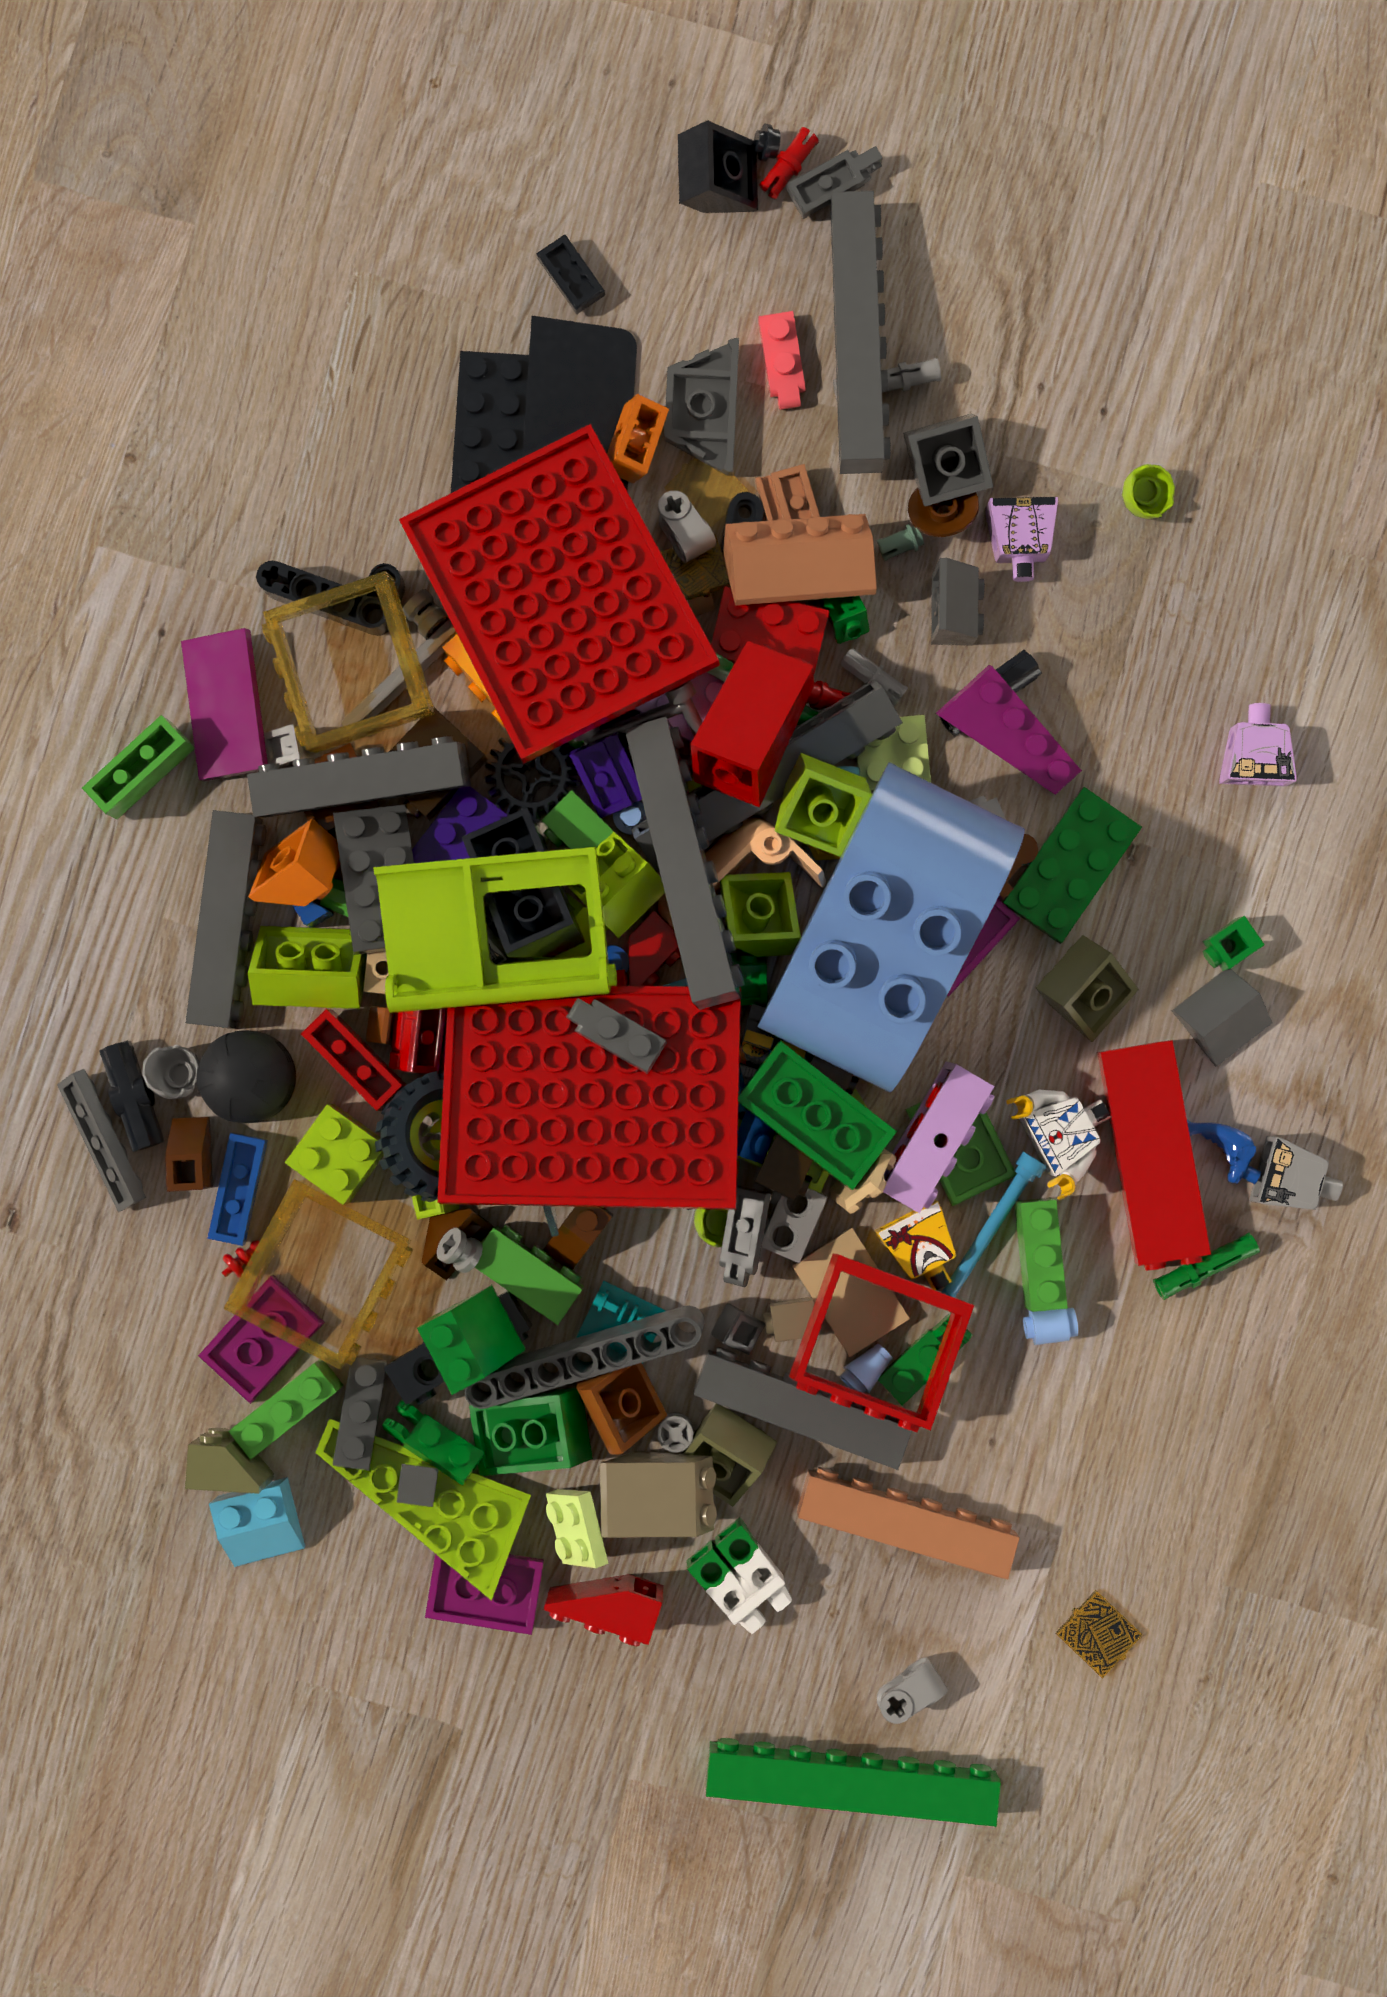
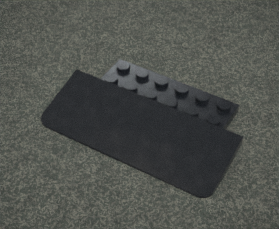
M532 315L529 355L460 351L451 493L589 424L594 429L604 450L608 453L623 406L634 397L637 343L634 336L622 328ZM620 478L628 492V481Z

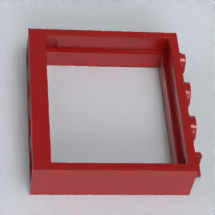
M833 1253L789 1377L798 1382L797 1389L816 1396L819 1389L832 1394L830 1401L850 1408L852 1402L865 1406L864 1414L884 1421L887 1414L898 1418L897 1426L918 1433L919 1428L922 1427L931 1431L974 1305ZM841 1272L951 1313L917 1412L806 1372Z

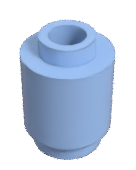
M1073 1307L1037 1312L1029 1311V1317H1023L1026 1339L1032 1338L1034 1345L1069 1341L1070 1337L1078 1336V1322Z

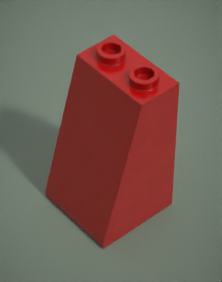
M747 641L690 744L694 782L760 808L813 689L814 665L808 664L807 661L800 657H790L776 652L768 645H758Z

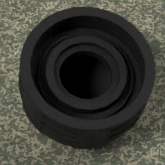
M241 1030L224 1034L208 1046L199 1063L196 1081L198 1091H200L203 1100L214 1114L230 1122L256 1123L272 1118L288 1104L296 1085V1068L291 1054L276 1038L262 1032Z

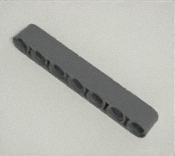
M682 1306L518 1355L484 1379L478 1381L489 1385L491 1392L482 1391L476 1382L465 1388V1398L471 1406L485 1409L690 1349L700 1341L705 1325L704 1315L696 1307ZM686 1321L694 1325L696 1330L689 1333L684 1332L678 1324ZM654 1332L660 1336L661 1341L650 1342L646 1339L644 1333ZM610 1343H622L627 1351L622 1353L616 1352L612 1349ZM585 1352L591 1356L593 1361L583 1362L578 1358L577 1353ZM551 1362L557 1366L559 1371L550 1372L544 1367L543 1363ZM510 1373H520L524 1377L525 1382L515 1381Z

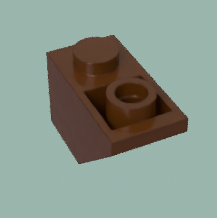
M210 1117L172 1119L165 1154L167 1192L213 1188Z

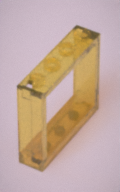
M386 571L263 612L266 623L262 624L263 633L267 642L273 644L277 656L273 658L274 668L280 679L284 678L288 690L284 692L285 703L291 713H295L299 725L294 728L300 746H305L307 751L318 753L436 714L394 579ZM377 591L412 704L317 735L281 622Z
M294 1179L223 1309L326 1363L342 1369L346 1363L352 1365L362 1348L357 1342L363 1331L369 1333L379 1316V1313L374 1310L381 1298L387 1300L396 1284V1281L391 1278L398 1266L404 1268L413 1252V1249L409 1247L412 1240ZM306 1197L396 1244L338 1353L247 1306Z

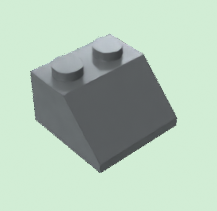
M971 413L903 433L911 468L924 506L993 487L978 416Z
M950 558L939 559L932 574L931 645L973 646L978 635H983L984 614H978V600H983L985 583L984 579H979V567Z

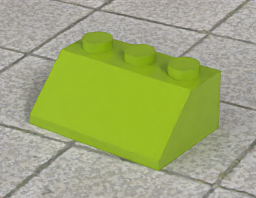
M260 926L248 970L252 1004L360 1009L366 971V954H353L350 929Z

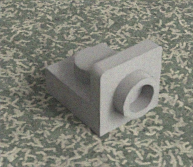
M291 724L264 733L268 764L280 763V768L292 765L293 760L320 757V742L313 726Z

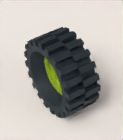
M437 1071L427 1073L423 1077L415 1079L393 1095L392 1101L385 1104L381 1111L384 1118L377 1122L375 1131L381 1133V1139L375 1142L376 1152L383 1151L385 1159L379 1161L383 1170L390 1168L394 1174L389 1178L395 1186L402 1183L406 1186L404 1193L411 1197L421 1195V1200L427 1202L438 1200L441 1140H429L422 1144L425 1151L433 1155V1160L422 1150L418 1133L422 1121L426 1116H429L432 1119V1124L423 1131L422 1137H430L439 1132L441 1134L444 1072L437 1074Z

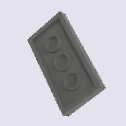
M405 805L333 813L353 954L359 955L386 951L378 884L373 867L414 863Z

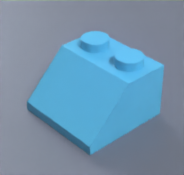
M288 1477L272 1481L259 1494L230 1492L217 1496L209 1503L217 1539L234 1567L305 1548Z

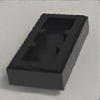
M566 234L536 253L537 259L576 315L605 296V290Z

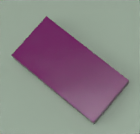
M242 628L181 641L199 780L210 781L258 772V766L268 764L251 630Z

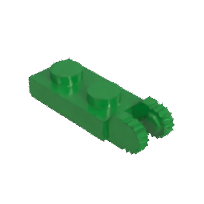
M951 1313L945 1316L931 1330L927 1329L879 1377L878 1381L902 1406L927 1383L941 1344L937 1338L944 1334ZM968 1329L965 1331L959 1350L973 1336Z
M400 1400L395 1410L403 1418L414 1424L415 1428L410 1433L403 1425L390 1418L385 1420L382 1428L403 1443L404 1448L437 1468L460 1485H464L484 1457V1452L430 1416L422 1415L414 1406L406 1405L403 1400Z

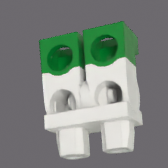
M739 1517L715 1537L716 1545L712 1540L688 1558L686 1563L690 1574L723 1612L727 1614L734 1625L739 1622L741 1626L753 1634L766 1622V1618L757 1608L767 1599L774 1609L779 1612L792 1602V1598L785 1585L782 1572L775 1566L768 1554L750 1533L749 1528Z

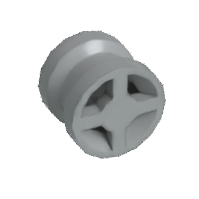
M453 1228L442 1237L437 1248V1257L446 1264L453 1263L454 1268L459 1272L467 1273L479 1262L483 1250L482 1243L472 1237L466 1238V1234L462 1230Z
M668 1413V1416L658 1425L657 1436L659 1443L669 1452L677 1453L684 1451L693 1440L692 1422L683 1413Z

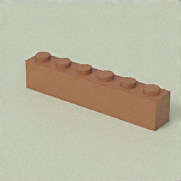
M818 1467L817 1472L808 1469L797 1507L799 1519L1008 1580L1020 1539L1015 1530L1011 1529V1523L997 1518H991L990 1523L977 1519L976 1513L963 1508H956V1512L942 1509V1503L929 1498H922L921 1502L907 1499L908 1493L888 1487L886 1492L873 1489L874 1484L861 1478L853 1477L852 1482L839 1479V1473L827 1468Z

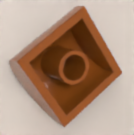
M642 1363L584 1379L577 1384V1390L610 1454H623L668 1416Z

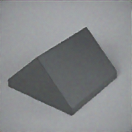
M1232 969L1220 972L1171 1010L1215 1067L1272 1024L1261 994Z

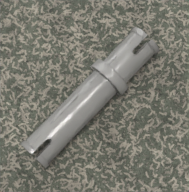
M938 358L909 365L906 362L898 363V367L886 369L888 372V391L902 388V391L905 392L909 391L911 386L941 381ZM835 379L833 380V387L837 401V385Z

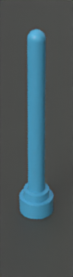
M1022 1151L1015 1162L1018 1165L1015 1169L1016 1176L950 1278L952 1282L946 1285L941 1293L956 1297L1028 1182L1031 1181L1033 1183L1036 1177L1040 1178L1047 1168L1045 1164Z

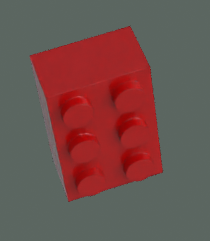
M725 586L711 646L714 652L735 663L747 641L758 645H768L776 652L790 657H800L807 661L808 664L814 665L815 674L829 610L792 601L735 605L731 587Z

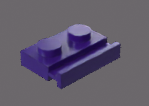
M618 731L606 738L598 739L571 751L570 757L600 818L642 800L633 762Z

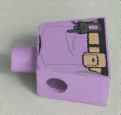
M1250 704L1248 723H1237L1230 728L1219 784L1288 786L1296 782L1290 728L1287 724L1270 723V704Z

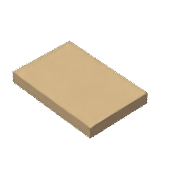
M852 1227L803 1257L800 1263L792 1264L793 1269L814 1302H816L833 1253L878 1269ZM843 1272L840 1273L825 1315L826 1321L849 1357L910 1319L893 1291Z

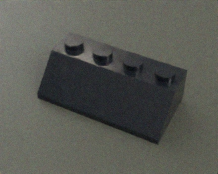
M527 807L462 837L469 858L549 851L541 830ZM563 886L489 892L484 896L508 957H554L585 943Z

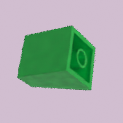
M493 1285L435 1314L417 1328L451 1395L484 1379L526 1349Z

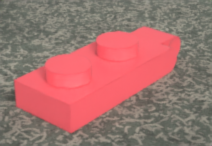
M789 311L759 316L758 324L770 397L778 398L780 410L801 407L799 393H803L806 390L794 313Z

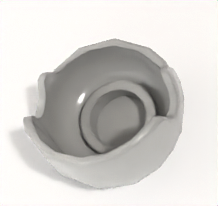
M177 1044L164 1048L156 1047L143 1061L142 1076L147 1087L157 1095L167 1099L182 1098L193 1093V1090L198 1088L196 1074L200 1061L195 1053Z

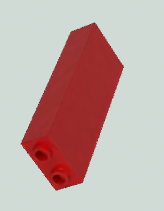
M1173 1040L1097 1052L1107 1110L1111 1117L1109 1122L1134 1262L1138 1266L1144 1265L1146 1271L1166 1268V1262L1180 1260L1181 1265L1202 1262V1256L1211 1255Z

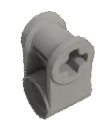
M669 491L660 497L658 502L660 513L659 526L671 542L681 561L688 563L717 545L710 526L701 518L684 493Z
M924 1657L912 1663L901 1674L884 1684L877 1693V1704L883 1717L888 1722L900 1724L925 1707L940 1700L947 1693L948 1688L930 1660ZM891 1697H895L901 1706L895 1709L888 1700Z

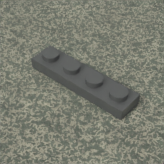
M85 1069L70 1074L58 1083L57 1086L117 1211L121 1212L146 1198L142 1182L135 1175L130 1165L126 1148L119 1142L110 1115L103 1109L97 1096L95 1084L89 1079Z

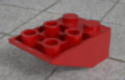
M626 1574L553 1586L548 1591L543 1610L550 1612L549 1616L561 1622L569 1623L572 1619L584 1623L585 1629L596 1634L603 1635L607 1631L619 1635L620 1641L631 1646H640V1643L649 1645L663 1603L664 1585Z

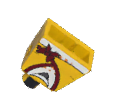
M934 1200L928 1209L923 1207L920 1214L912 1210L874 1230L878 1238L911 1280L924 1274L931 1289L935 1291L952 1282L943 1264L954 1259L956 1253L941 1206L937 1200Z

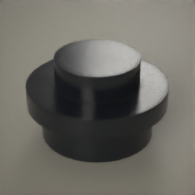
M765 123L761 130L756 131L754 136L753 151L758 153L760 161L766 162L768 158L775 159L779 152L780 130L773 129L771 124Z

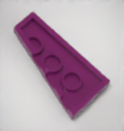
M991 665L982 670L935 713L1055 795L1082 771Z

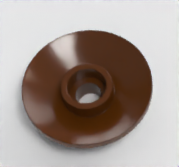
M917 487L908 502V514L914 527L920 532L934 537H948L964 531L974 522L979 511V499L976 492L924 506Z

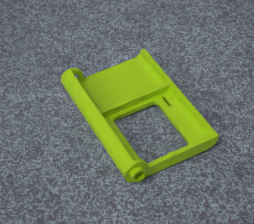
M596 847L373 867L378 884L389 973L385 981V995L390 1013L609 994L611 986H617L615 964H609ZM576 884L582 885L585 888L592 946L590 955L496 964L491 960L484 905L486 893Z

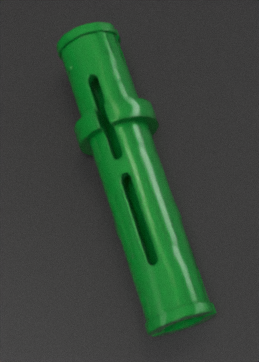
M1248 1232L1236 1240L1211 1251V1255L1202 1256V1262L1189 1265H1181L1180 1263V1267L1174 1271L1153 1279V1284L1159 1296L1166 1300L1189 1287L1194 1289L1200 1286L1201 1281L1246 1258L1259 1254V1246L1254 1237Z

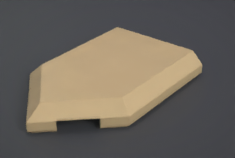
M884 1149L854 1190H850L837 1180L830 1188L831 1199L850 1214L855 1213L862 1208L863 1203L860 1202L862 1199L876 1198L883 1193L887 1184L884 1180L885 1170L890 1171L893 1169L897 1160L896 1156Z

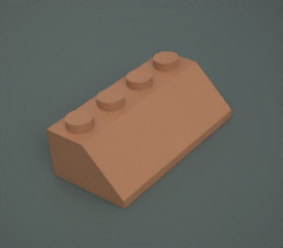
M866 514L779 519L725 525L723 560L735 605L876 594L874 543Z

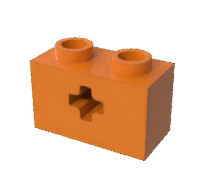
M639 394L635 395L623 406L607 453L619 477L633 484L648 473L669 408Z

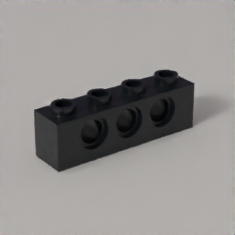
M507 1290L499 1295V1298L523 1342L529 1337L526 1331L532 1327V1323L515 1295ZM424 1342L384 1367V1370L406 1405L414 1400L418 1405L424 1403L437 1394L434 1388L445 1382L440 1372L435 1377H428L422 1372V1361L426 1359L433 1360Z

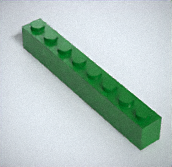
M720 1738L718 1742L710 1741L705 1790L706 1797L997 1827L1001 1782L996 1771L984 1764H971L970 1768L956 1767L955 1763L946 1760H936L934 1764L920 1763L918 1759L908 1756L898 1757L897 1761L883 1759L882 1755L876 1753H863L862 1757L849 1756L847 1752L839 1749H828L826 1753L811 1752L809 1747L801 1745L790 1746V1749L775 1748V1745L769 1742H755L754 1746L739 1744V1741L736 1739Z

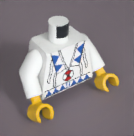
M1041 1089L1024 1096L1006 1100L1007 1105L1016 1104L1018 1112L1016 1115L1011 1116V1119L1020 1120L1042 1163L1047 1166L1048 1174L1051 1176L1060 1174V1176L1048 1181L1047 1186L1049 1188L1057 1184L1060 1186L1061 1194L1057 1197L1058 1200L1073 1194L1075 1185L1086 1174L1097 1154L1095 1146L1101 1142L1094 1127L1111 1118L1102 1100H1098L1083 1108L1077 1097H1069L1063 1091Z

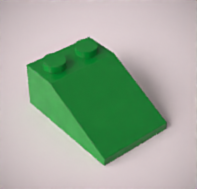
M577 1388L540 1392L485 1409H478L469 1404L475 1447L484 1452V1457L478 1464L480 1476L572 1468L593 1459L584 1402Z

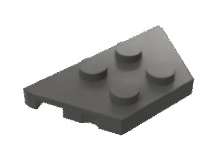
M739 338L730 339L728 344L710 352L707 349L698 353L689 361L682 360L667 367L666 407L669 408L665 420L664 441L727 476H733Z

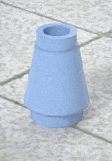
M877 1343L873 1348L843 1367L845 1371L840 1375V1378L847 1387L863 1393H870L893 1358L886 1349Z

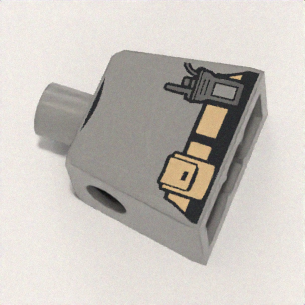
M1267 1136L1257 1169L1261 1171V1175L1256 1184H1253L1249 1201L1266 1205L1316 1210L1320 1197L1333 1201L1339 1199L1343 1182L1326 1176L1329 1166L1328 1160L1285 1139Z

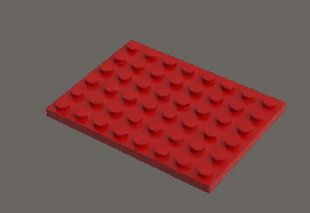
M591 424L399 519L523 764L720 666L716 653Z
M611 986L609 994L447 1008L437 1202L439 1204L736 1210L741 998L699 1010L692 1003L688 986ZM577 998L590 1005L595 999L666 1040L667 1044L648 1074L575 1032L578 1025L567 1019L566 1016Z

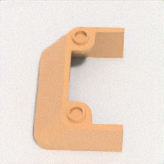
M756 815L745 819L739 829L725 834L705 853L707 862L712 860L717 872L718 882L713 883L716 895L721 891L720 880L726 875L739 874L756 857L765 864L776 865L783 862L789 856L822 889L827 885L823 870L791 838L776 833L774 825ZM664 893L658 902V912L661 918L674 930L666 894Z

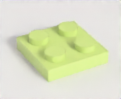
M925 715L900 717L903 723L895 727L896 731L891 736L883 740H874L866 745L865 750L856 757L857 767L860 768V776L866 778L871 792L874 791L889 762L931 783Z
M557 1489L546 1493L548 1502L546 1513L549 1521L554 1526L557 1538L555 1540V1549L562 1563L589 1568H599L609 1564L591 1492Z

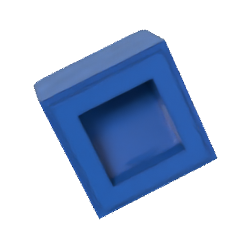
M310 902L305 907L293 905L303 924L312 928L334 915V913L313 902Z

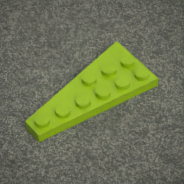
M329 1419L315 1453L492 1601L531 1495L475 1473L470 1475L464 1485H460L441 1471H438L433 1507L397 1503L402 1464L435 1467L403 1446L375 1436L370 1471L333 1466L340 1422Z

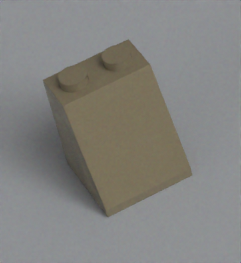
M635 1451L601 1462V1537H698L713 1531L717 1511L713 1500L716 1473L713 1468L712 1456Z

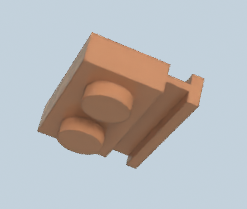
M805 464L773 472L765 477L759 476L755 478L759 498L764 507L766 521L820 517Z

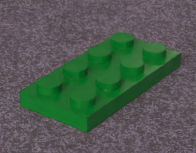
M1083 787L1038 850L1036 858L1029 863L1013 886L1014 889L1004 899L1003 903L1011 911L1059 944L1063 943L1142 826Z
M779 1041L739 1093L738 1097L739 1104L850 1190H854L897 1132L782 1041Z

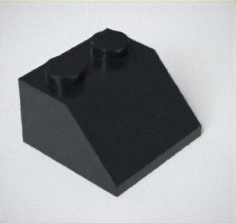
M709 120L678 134L679 204L702 213H736L758 210L757 153L753 151L752 139Z

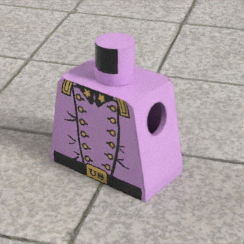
M1058 497L990 498L985 508L994 558L996 563H1012L1013 581L1027 582L1033 580L1034 562H1045L1050 555Z

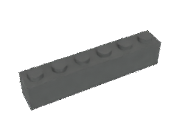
M453 736L431 739L432 745L419 747L418 742L397 744V751L384 753L383 747L363 749L362 756L349 758V753H336L327 755L328 762L315 763L314 758L293 760V767L280 769V763L258 766L259 772L247 774L253 817L266 818L470 787L471 781L465 743L454 742Z
M217 810L212 812L185 1022L187 1024L236 1029L237 1022H241L243 1019L244 1002L240 1001L241 987H246L248 981V966H244L246 952L251 951L253 943V932L249 930L250 916L254 917L257 911V902L248 896L261 864V860H258L259 846H264L266 840V825H262L263 819L253 817L251 814Z
M718 1347L717 1351L714 1352L708 1349L694 1388L695 1396L899 1470L912 1431L897 1426L898 1418L887 1414L884 1421L864 1414L865 1406L852 1402L851 1407L847 1408L830 1401L832 1395L818 1389L815 1396L797 1389L798 1382L789 1377V1372H785L784 1377L771 1373L772 1367L760 1361L751 1360L749 1365L736 1360L738 1354L730 1350Z

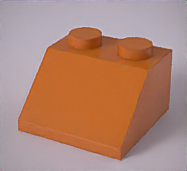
M313 818L264 854L248 897L256 902L303 907L316 898L319 900L323 899L333 888L332 879L340 866L337 839Z

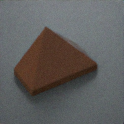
M470 1208L431 1216L429 1219L422 1263L446 1281L456 1269L453 1263L446 1264L437 1257V1248L442 1237L449 1230L458 1228L466 1234V1238L472 1237L482 1242L494 1228L491 1223Z

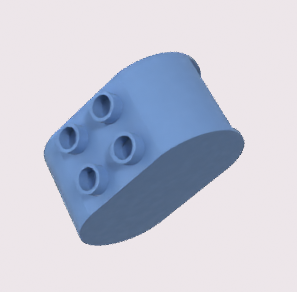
M889 762L801 935V939L780 977L757 1027L888 1092H892L918 1052L982 930L1016 859L1024 837L1025 828L1015 825Z

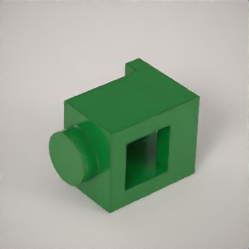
M1245 915L1235 918L1202 941L1206 946V949L1203 950L1205 959L1213 968L1220 966L1222 971L1231 969L1265 945ZM1224 940H1228L1232 944V950L1229 953L1222 946Z

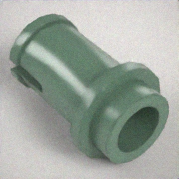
M907 524L905 525V530L878 539L877 544L880 546L879 550L883 560L887 561L912 549L915 552L919 551V546L924 545L921 532L914 526L911 527Z

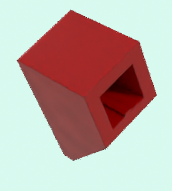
M655 911L629 936V986H653L660 978L656 972L665 963L671 967L681 957L675 931Z

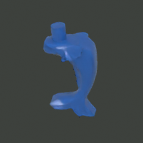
M1187 1119L1190 1136L1200 1134L1223 1149V1153L1226 1154V1160L1230 1164V1170L1227 1174L1228 1182L1238 1184L1243 1178L1256 1184L1261 1171L1249 1166L1256 1153V1146L1249 1135L1228 1125L1193 1123Z

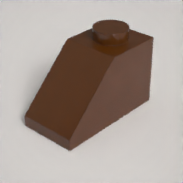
M574 1207L543 1250L562 1266L565 1265L573 1270L614 1214L605 1207Z

